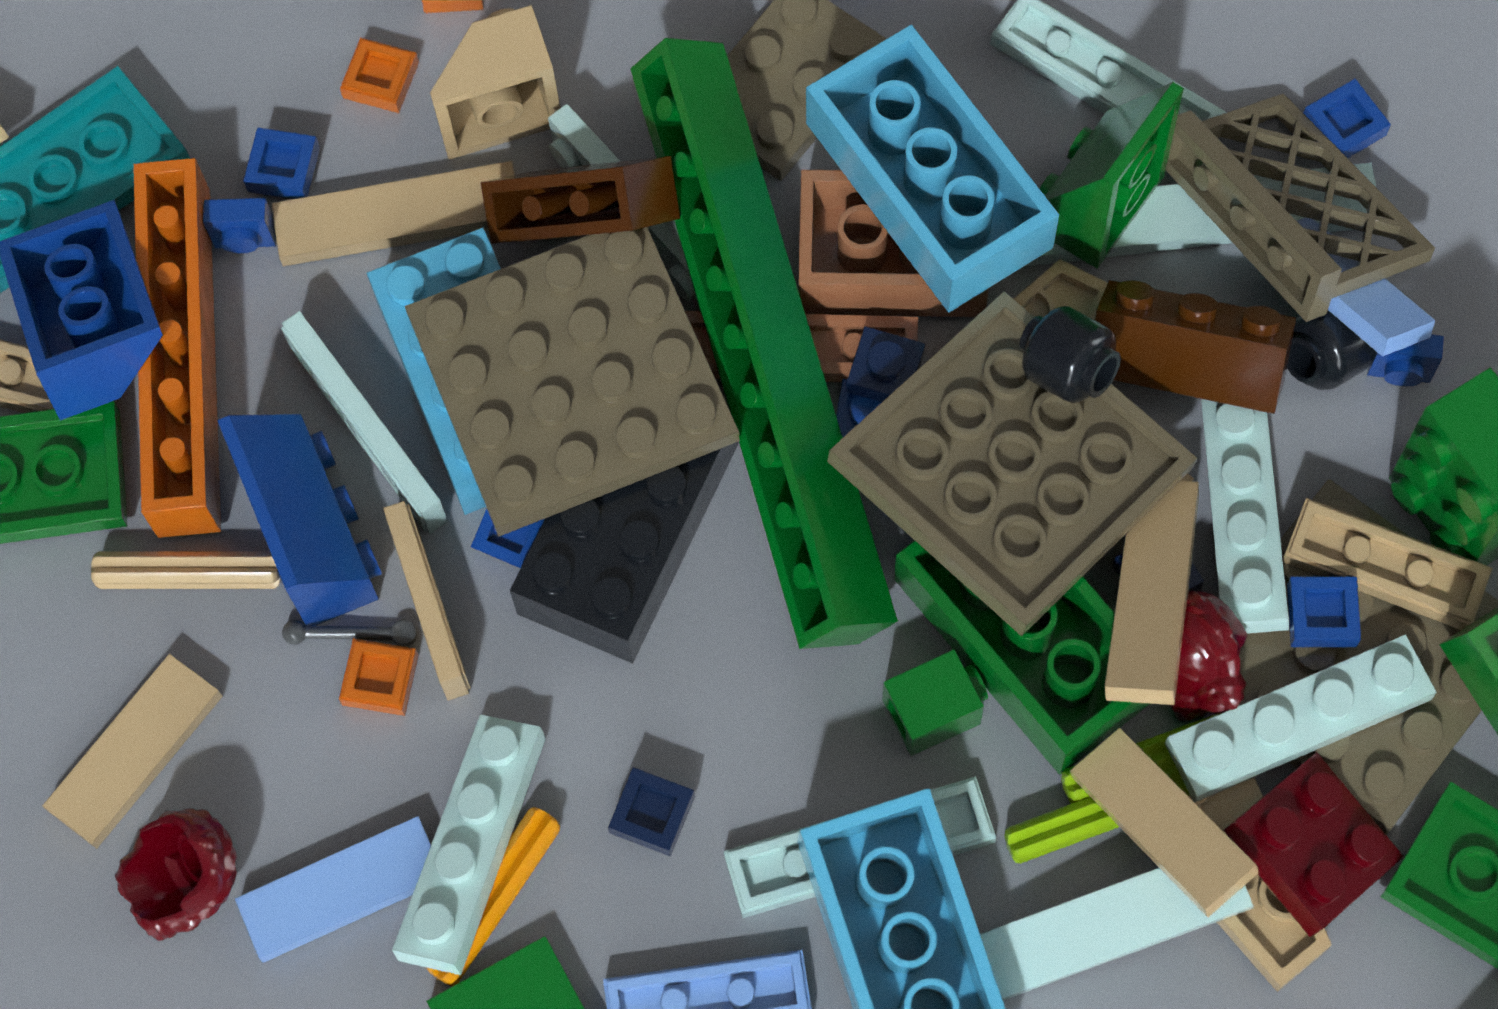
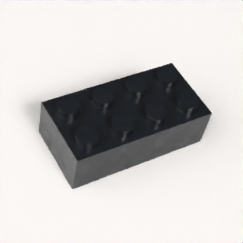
M738 442L545 518L510 589L517 615L633 664L731 461Z

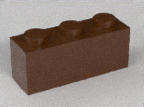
M671 156L531 171L480 182L491 244L633 231L680 219Z
M1136 280L1123 282L1108 281L1096 310L1095 321L1111 329L1117 343L1116 351L1120 353L1121 360L1114 381L1275 414L1285 380L1296 317L1281 315L1276 310L1266 306L1242 307L1217 302L1214 298L1201 293L1182 295L1158 290L1145 282Z

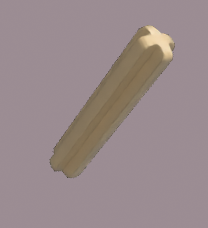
M99 551L93 555L91 562V579L99 589H275L279 587L281 581L270 551Z

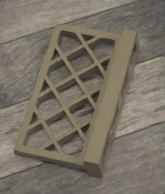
M1284 93L1201 121L1192 110L1178 114L1166 171L1305 322L1326 315L1332 298L1431 260L1435 247ZM1278 118L1292 133V136L1257 126L1265 121ZM1222 137L1246 143L1244 153L1228 149L1218 138ZM1253 145L1288 154L1286 163L1251 155ZM1296 156L1321 162L1329 171V174L1295 166ZM1253 175L1281 181V190L1276 191L1265 188ZM1290 184L1325 192L1324 201L1320 202L1288 194ZM1333 195L1358 200L1367 210V213L1332 205ZM1290 214L1320 221L1318 231L1303 228ZM1328 223L1362 231V241L1359 242L1326 234ZM1372 234L1395 239L1404 249L1395 251L1371 245ZM1327 253L1356 260L1358 264L1356 267L1341 272L1342 268Z

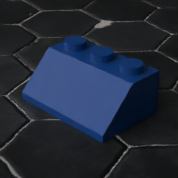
M115 200L0 241V259L35 372L60 421L120 399L163 336Z
M301 414L228 415L218 419V424L284 587L305 625L317 626L379 600L371 579L382 575V572L368 539L357 544L355 543L348 524L359 520V517L345 484L333 489L325 470L336 466V462L322 430L310 435Z

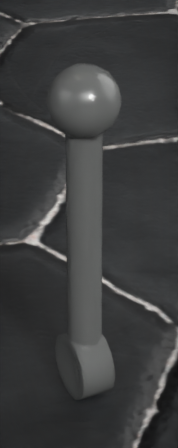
M294 619L288 621L283 626L282 637L286 642L293 645L300 644L305 639L355 638L393 640L397 646L409 647L416 641L417 631L414 624L405 619L398 620L392 627L305 626L303 622Z

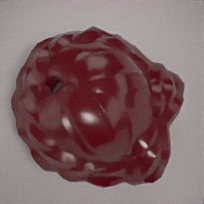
M1189 591L1187 595L1175 704L1169 705L1171 710L1174 711L1175 718L1179 721L1203 718L1209 712L1224 713L1237 709L1240 702L1244 699V690L1247 684L1240 673L1239 654L1248 635L1239 619L1227 604L1215 595L1202 591Z
M187 808L179 811H165L157 820L150 822L140 829V834L135 842L133 851L121 858L119 869L115 873L118 891L124 899L131 903L130 912L134 915L137 923L149 936L158 941H163L174 937L178 932L193 931L202 920L210 918L217 913L220 906L228 899L231 888L235 883L237 854L230 834L207 810Z

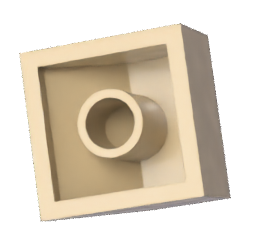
M532 5L520 9H500L491 13L486 19L472 22L432 88L430 95L448 160L550 129L548 117L560 109V102L553 66Z

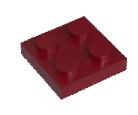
M1317 752L1222 830L1257 865L1258 875L1309 937L1323 930L1404 857Z

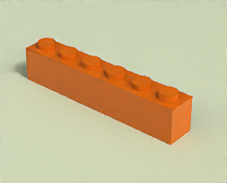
M196 158L134 164L136 260L163 334L138 372L141 513L158 538L221 532L212 241L203 224L204 200H211L210 189Z

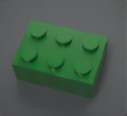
M1491 367L1425 407L1389 476V480L1392 482V493L1396 501L1406 513L1418 516L1430 532L1431 545L1484 565H1488L1498 559V376Z

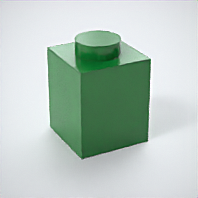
M955 649L883 682L882 701L910 756L981 724L984 709L982 702L988 699L986 687L973 664L963 667Z

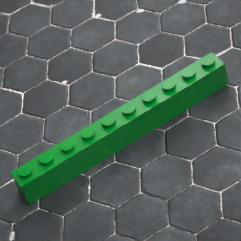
M664 38L633 65L630 70L656 157L671 156L680 219L675 220V224L730 413L739 431L740 447L799 649L856 645L897 623L898 619L859 490L827 462L830 449L843 437L724 43Z

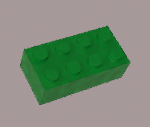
M916 541L896 555L894 576L896 583L951 648L955 649L966 665L973 664L986 689L1059 775L1150 705V703L1106 701L1105 681L1115 613L1083 576L1021 636Z

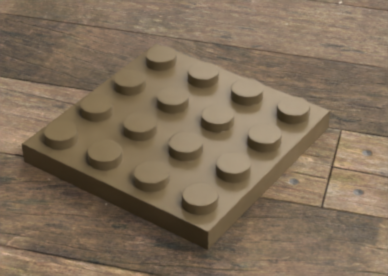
M647 227L633 231L587 235L404 306L498 537L740 441L737 426Z
M1004 291L832 447L827 462L1022 636L1192 470L1197 457L1112 384L1099 397L1093 398L1089 396L1083 401L1070 403L1028 380L1022 367L1024 351L1020 349L1019 343L1025 327L1034 316Z
M1331 479L1325 482L1312 499L1407 535ZM1298 517L1280 538L1282 558ZM1283 562L1286 597L1287 583L1290 577H1320ZM1358 591L1361 641L1357 647H1290L1289 630L1247 634L1248 636L1239 654L1240 673L1247 684L1244 690V699L1238 706L1406 634L1437 692L1433 699L1288 762L1297 768L1317 752L1387 835L1482 710L1439 645L1459 632L1460 629ZM1484 591L1474 621L1498 607V600L1486 591Z

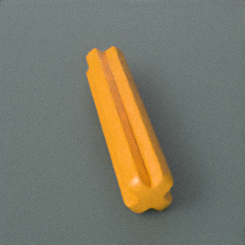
M537 807L530 808L510 837L462 974L457 975L426 967L428 972L436 979L450 986L459 983L560 832L559 822L552 815Z

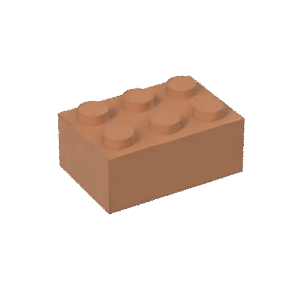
M801 170L799 295L805 314L976 317L987 307L989 288L948 313L841 170Z

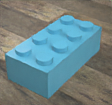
M912 24L806 87V124L948 313L1053 249L1059 213Z
M484 228L367 272L377 304L464 515L486 506L404 306L501 269Z
M930 788L800 830L797 843L853 1009H1005Z

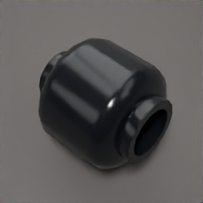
M1069 306L1055 308L1044 317H1034L1027 324L1020 338L1019 346L1024 351L1022 367L1026 378L1070 403L1083 401L1089 396L1093 398L1099 397L1110 386L1120 366L1121 356L1116 351L1117 343L1113 331Z
M1327 311L1326 315L1305 322L1298 315L1296 317L1287 369L1293 377L1308 386L1318 390H1331L1369 368L1373 363L1376 351L1330 311Z

